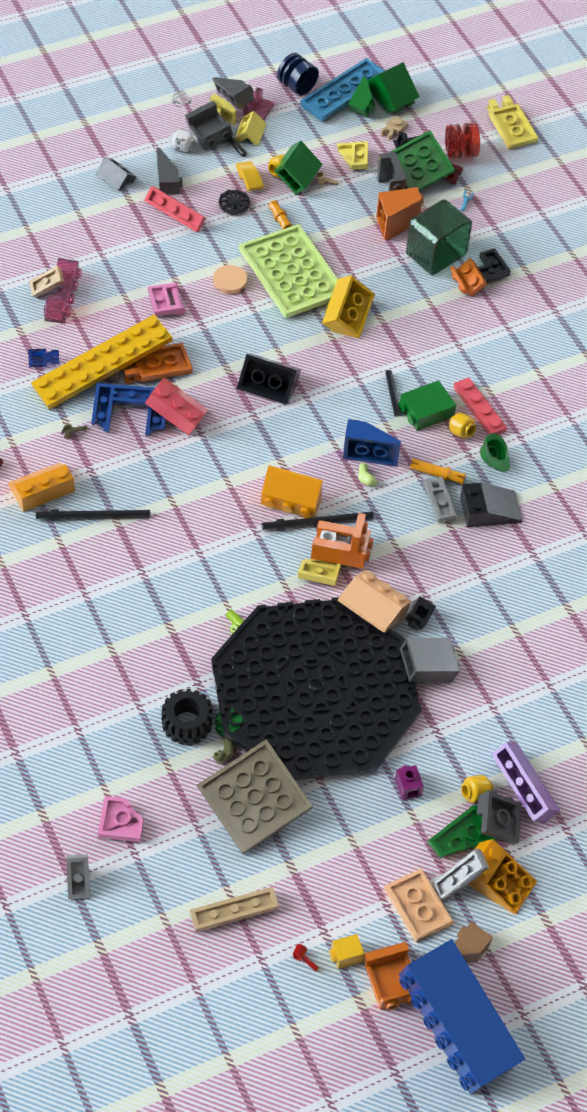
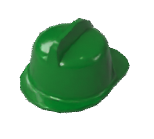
M495 433L488 434L480 448L482 460L488 466L494 467L500 472L508 471L510 459L506 442Z

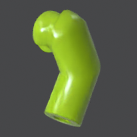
M232 609L225 615L232 622L230 632L233 634L244 620Z

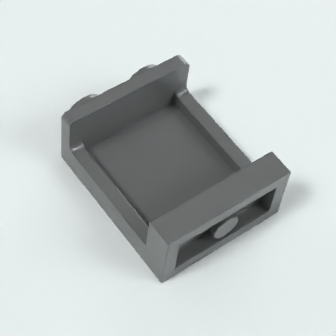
M214 101L185 115L188 127L204 150L233 136L230 124H226L221 117Z
M395 152L379 154L377 180L378 183L388 182V191L406 188V177Z

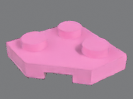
M105 796L98 838L140 842L143 829L142 817L134 811L126 798Z

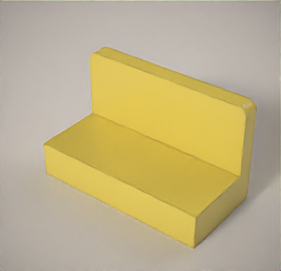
M252 111L242 117L234 139L239 143L248 138L257 146L260 143L266 123L255 111Z

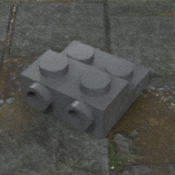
M492 790L480 794L478 797L477 815L482 816L481 833L512 845L518 844L522 803L514 801L511 797L498 795L496 791Z

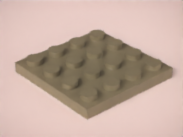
M267 739L197 784V788L242 855L313 809V805Z

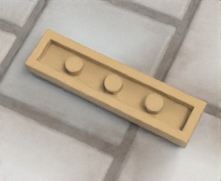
M273 887L190 909V916L197 933L278 910L279 904Z

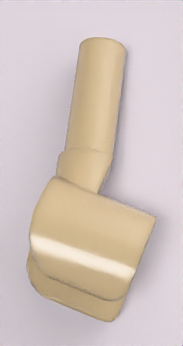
M317 172L316 182L318 185H323L325 182L338 185V180L326 178L324 172Z

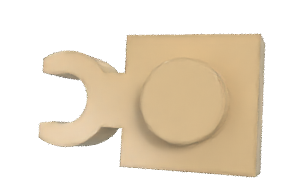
M395 116L381 130V136L388 134L387 140H391L394 134L398 136L400 132L408 128V122Z

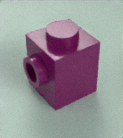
M405 765L397 769L395 782L402 801L422 796L424 785L417 766Z

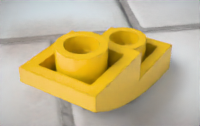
M252 161L236 163L240 180H244L247 191L263 189L264 184Z

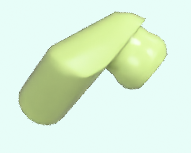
M361 463L359 466V481L367 486L374 487L377 484V479L368 472V464Z

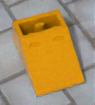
M493 839L480 842L475 849H481L489 869L470 882L469 885L511 913L516 914L537 881Z

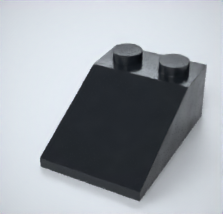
M485 483L462 484L460 500L467 528L522 523L515 490Z

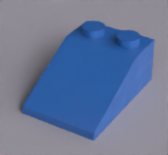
M348 419L343 459L397 467L401 441L368 422Z

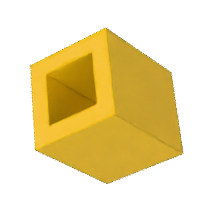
M358 934L332 941L329 955L332 963L336 962L338 969L363 962L364 951Z

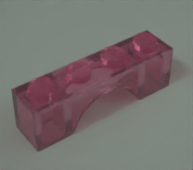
M58 258L56 266L61 268L65 283L61 285L63 287L61 292L47 296L44 306V319L48 322L66 324L67 317L71 315L70 306L75 301L74 292L78 290V279H81L82 268H79V261Z

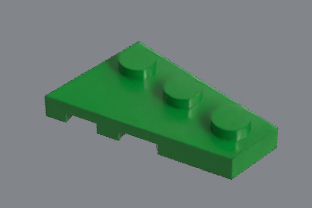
M476 804L428 840L427 843L440 859L477 847L480 842L486 840H498L481 833L482 816L477 815L478 807Z

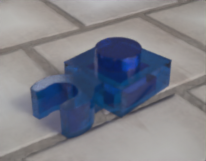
M46 348L28 349L29 368L47 367V363L60 364L59 350L46 352Z

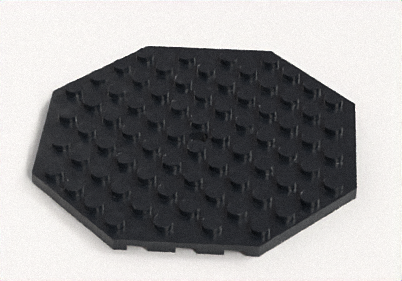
M339 597L325 601L320 599L305 600L304 603L293 604V602L277 603L276 606L258 605L211 658L224 737L247 752L267 739L294 780L377 771L422 712L421 703H419L416 683L409 682L400 651L405 638L391 629L385 633L340 603L338 601ZM318 683L321 685V688L312 689L311 684ZM235 714L240 715L242 721L240 723H233L230 719L231 716ZM229 724L234 727H239L233 733L228 730Z

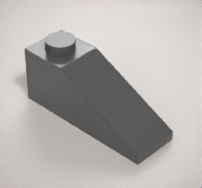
M212 78L217 92L238 109L255 100L252 94L254 93L252 86L246 84L243 80Z
M157 148L159 189L166 194H180V187H183L182 177H179L178 169L161 148Z

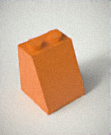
M418 187L380 192L378 194L376 218L384 240H389L419 223V217L422 215L421 204H423L424 199Z

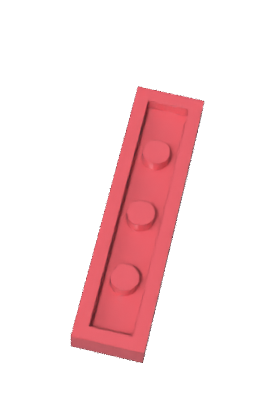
M151 186L144 200L198 233L206 219L205 216L155 186Z
M469 377L454 383V390L487 434L495 433L499 435L506 432L507 426Z

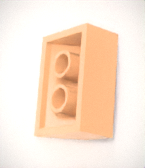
M367 570L356 575L338 598L340 603L384 633L405 618L412 602L404 594L399 593L390 587L388 583L381 581Z

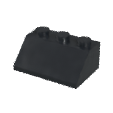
M252 353L246 354L237 389L287 405L297 386L301 369Z

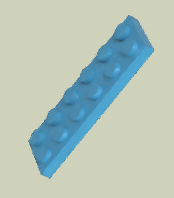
M365 58L300 100V106L323 122L348 105L363 76L368 80L385 70L368 58Z

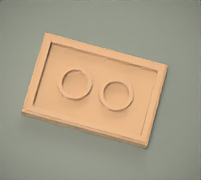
M422 868L384 886V890L415 943L453 925L454 921Z

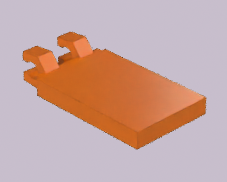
M183 343L163 346L120 371L124 370L125 384L135 383L137 380L146 382L163 379L164 377L169 378L191 374L193 367Z

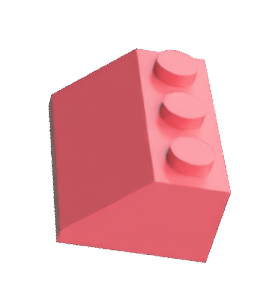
M165 377L159 382L145 402L146 405L188 436L208 411L207 408Z

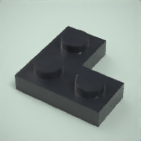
M495 248L480 253L479 258L484 266L478 268L487 283L510 276L511 270Z

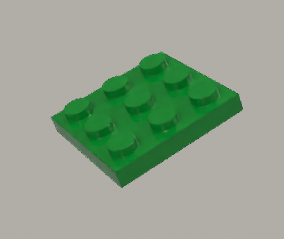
M431 130L391 151L395 152L406 177L407 189L418 187V190L421 191L455 172L454 167Z

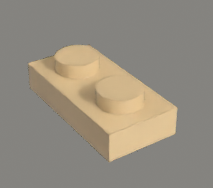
M58 266L29 281L32 296L35 298L65 283L62 270Z

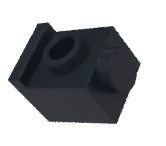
M419 596L413 601L405 620L408 621V625L411 628L422 629L426 626L436 606Z

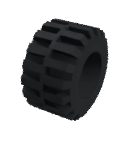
M180 689L177 694L171 693L170 698L167 697L165 704L162 705V728L165 731V735L168 738L171 737V741H179L181 745H184V742L192 745L194 741L196 743L201 742V738L205 739L207 733L211 732L213 708L210 700H206V695H200L198 690L192 692L191 689H186V691ZM185 712L198 716L192 721H182L177 718L178 715Z

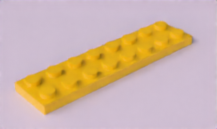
M154 314L32 381L31 385L48 410L169 344L173 341V338Z

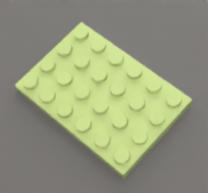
M299 224L239 245V251L285 319L330 302L338 278Z

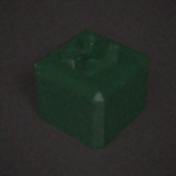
M441 200L410 219L406 254L430 275H435L465 256L468 251L473 221L448 200Z

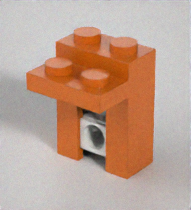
M358 513L355 527L319 520L317 536L314 537L311 559L363 569L365 561L369 562L370 550H372L374 538H370L371 530L367 529L368 522H365L366 514Z

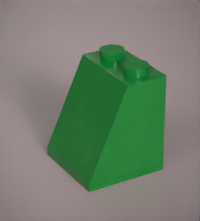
M404 62L367 80L370 91L387 113L392 111L397 113L403 110L402 106H411L415 103L414 100L420 97Z

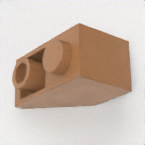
M471 922L468 927L463 926L457 934L458 939L454 943L466 962H478L490 947L493 937Z

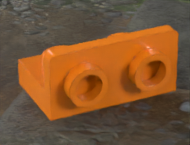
M471 258L458 268L453 265L450 267L452 271L451 276L459 283L458 288L463 294L473 297L487 285L479 268Z

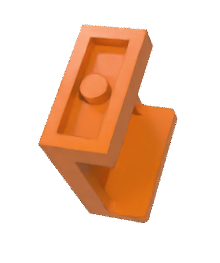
M407 942L364 954L363 963L380 1010H393L406 1002L412 1004V997L408 990H404L401 986L398 975L411 963L408 956L409 948Z

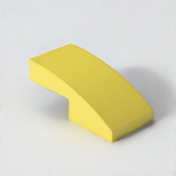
M213 93L210 97V102L214 101L224 121L235 125V108L228 101Z

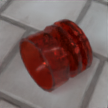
M476 122L464 123L462 129L459 124L446 126L445 147L449 159L462 158L463 152L465 157H476L479 155L480 134Z

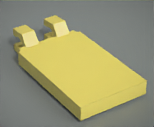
M509 95L503 96L502 108H499L495 99L488 100L490 104L487 105L489 117L508 150L538 141V136L519 104H513Z

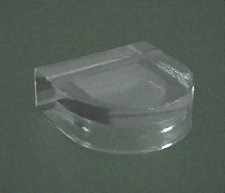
M184 90L173 94L172 102L177 107H183L191 104V98Z

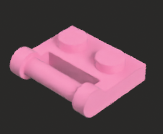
M177 283L148 286L150 301L156 317L170 314L183 315L186 310L181 302ZM167 292L172 293L175 305L170 304Z

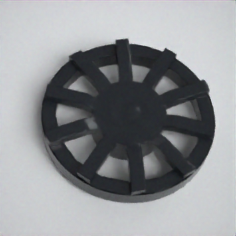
M229 189L223 194L221 193L219 197V207L228 214L244 213L250 206V198L247 193L239 191V189Z

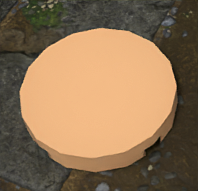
M235 265L222 266L214 272V287L220 289V292L224 294L239 293L247 285V274L242 268Z

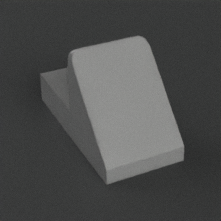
M88 854L66 855L68 899L90 898Z

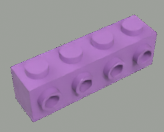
M505 742L491 754L533 822L546 823L560 811L519 744Z

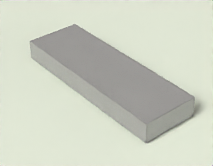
M481 849L472 851L432 882L441 901H447L489 869Z

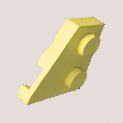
M368 141L337 143L338 151L351 170L368 169Z
M304 559L298 571V578L335 586L342 565L315 559Z

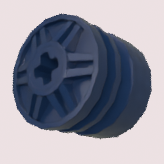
M291 53L286 56L277 70L278 81L289 87L291 91L299 96L309 93L319 77L318 68L298 53Z

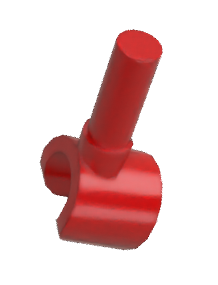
M297 944L293 951L294 959L303 961L316 972L319 967L305 956L308 949L302 944Z

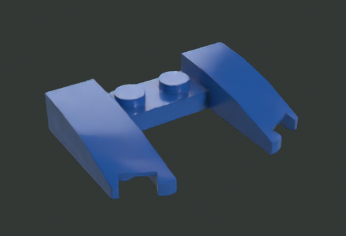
M97 383L91 424L103 427L104 432L109 433L114 404L148 407L145 436H150L151 432L159 429L164 431L166 419L145 404L155 388Z

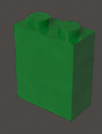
M299 141L289 148L274 171L296 195L308 187L323 164L302 141Z
M439 380L402 393L399 402L400 410L406 414L408 422L414 426L416 431L450 419L455 415L457 406Z

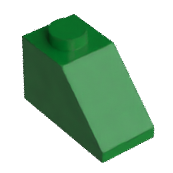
M363 76L348 105L351 111L364 117H368L369 113L373 112L375 104L367 79Z

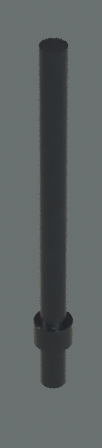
M51 509V511H36V519H51V521L68 518L150 517V510L59 511V509Z
M373 511L361 512L366 514L365 520L374 519ZM358 513L292 520L276 519L273 522L261 523L262 530L277 529L278 531L285 530L288 527L318 525L319 520L331 523L357 521Z

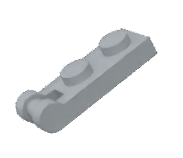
M436 477L435 480H423L424 489L427 491L437 522L456 520L457 515L443 477Z

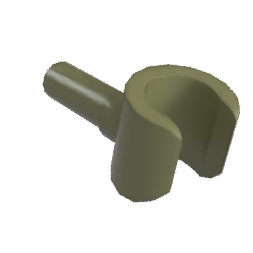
M66 424L61 434L65 433L64 438L70 439L73 433L87 430V425L73 427Z

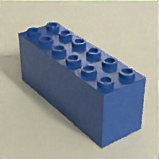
M453 939L408 964L398 974L401 986L410 993L413 1006L422 1013L426 1028L434 1033L436 1045L440 1050H444L448 1057V1065L452 1070H456L460 1077V1085L465 1091L468 1090L469 1094L525 1060L524 1055Z

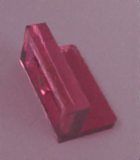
M257 87L253 93L255 100L244 107V116L255 111L264 121L273 108L274 103L264 100L263 89Z

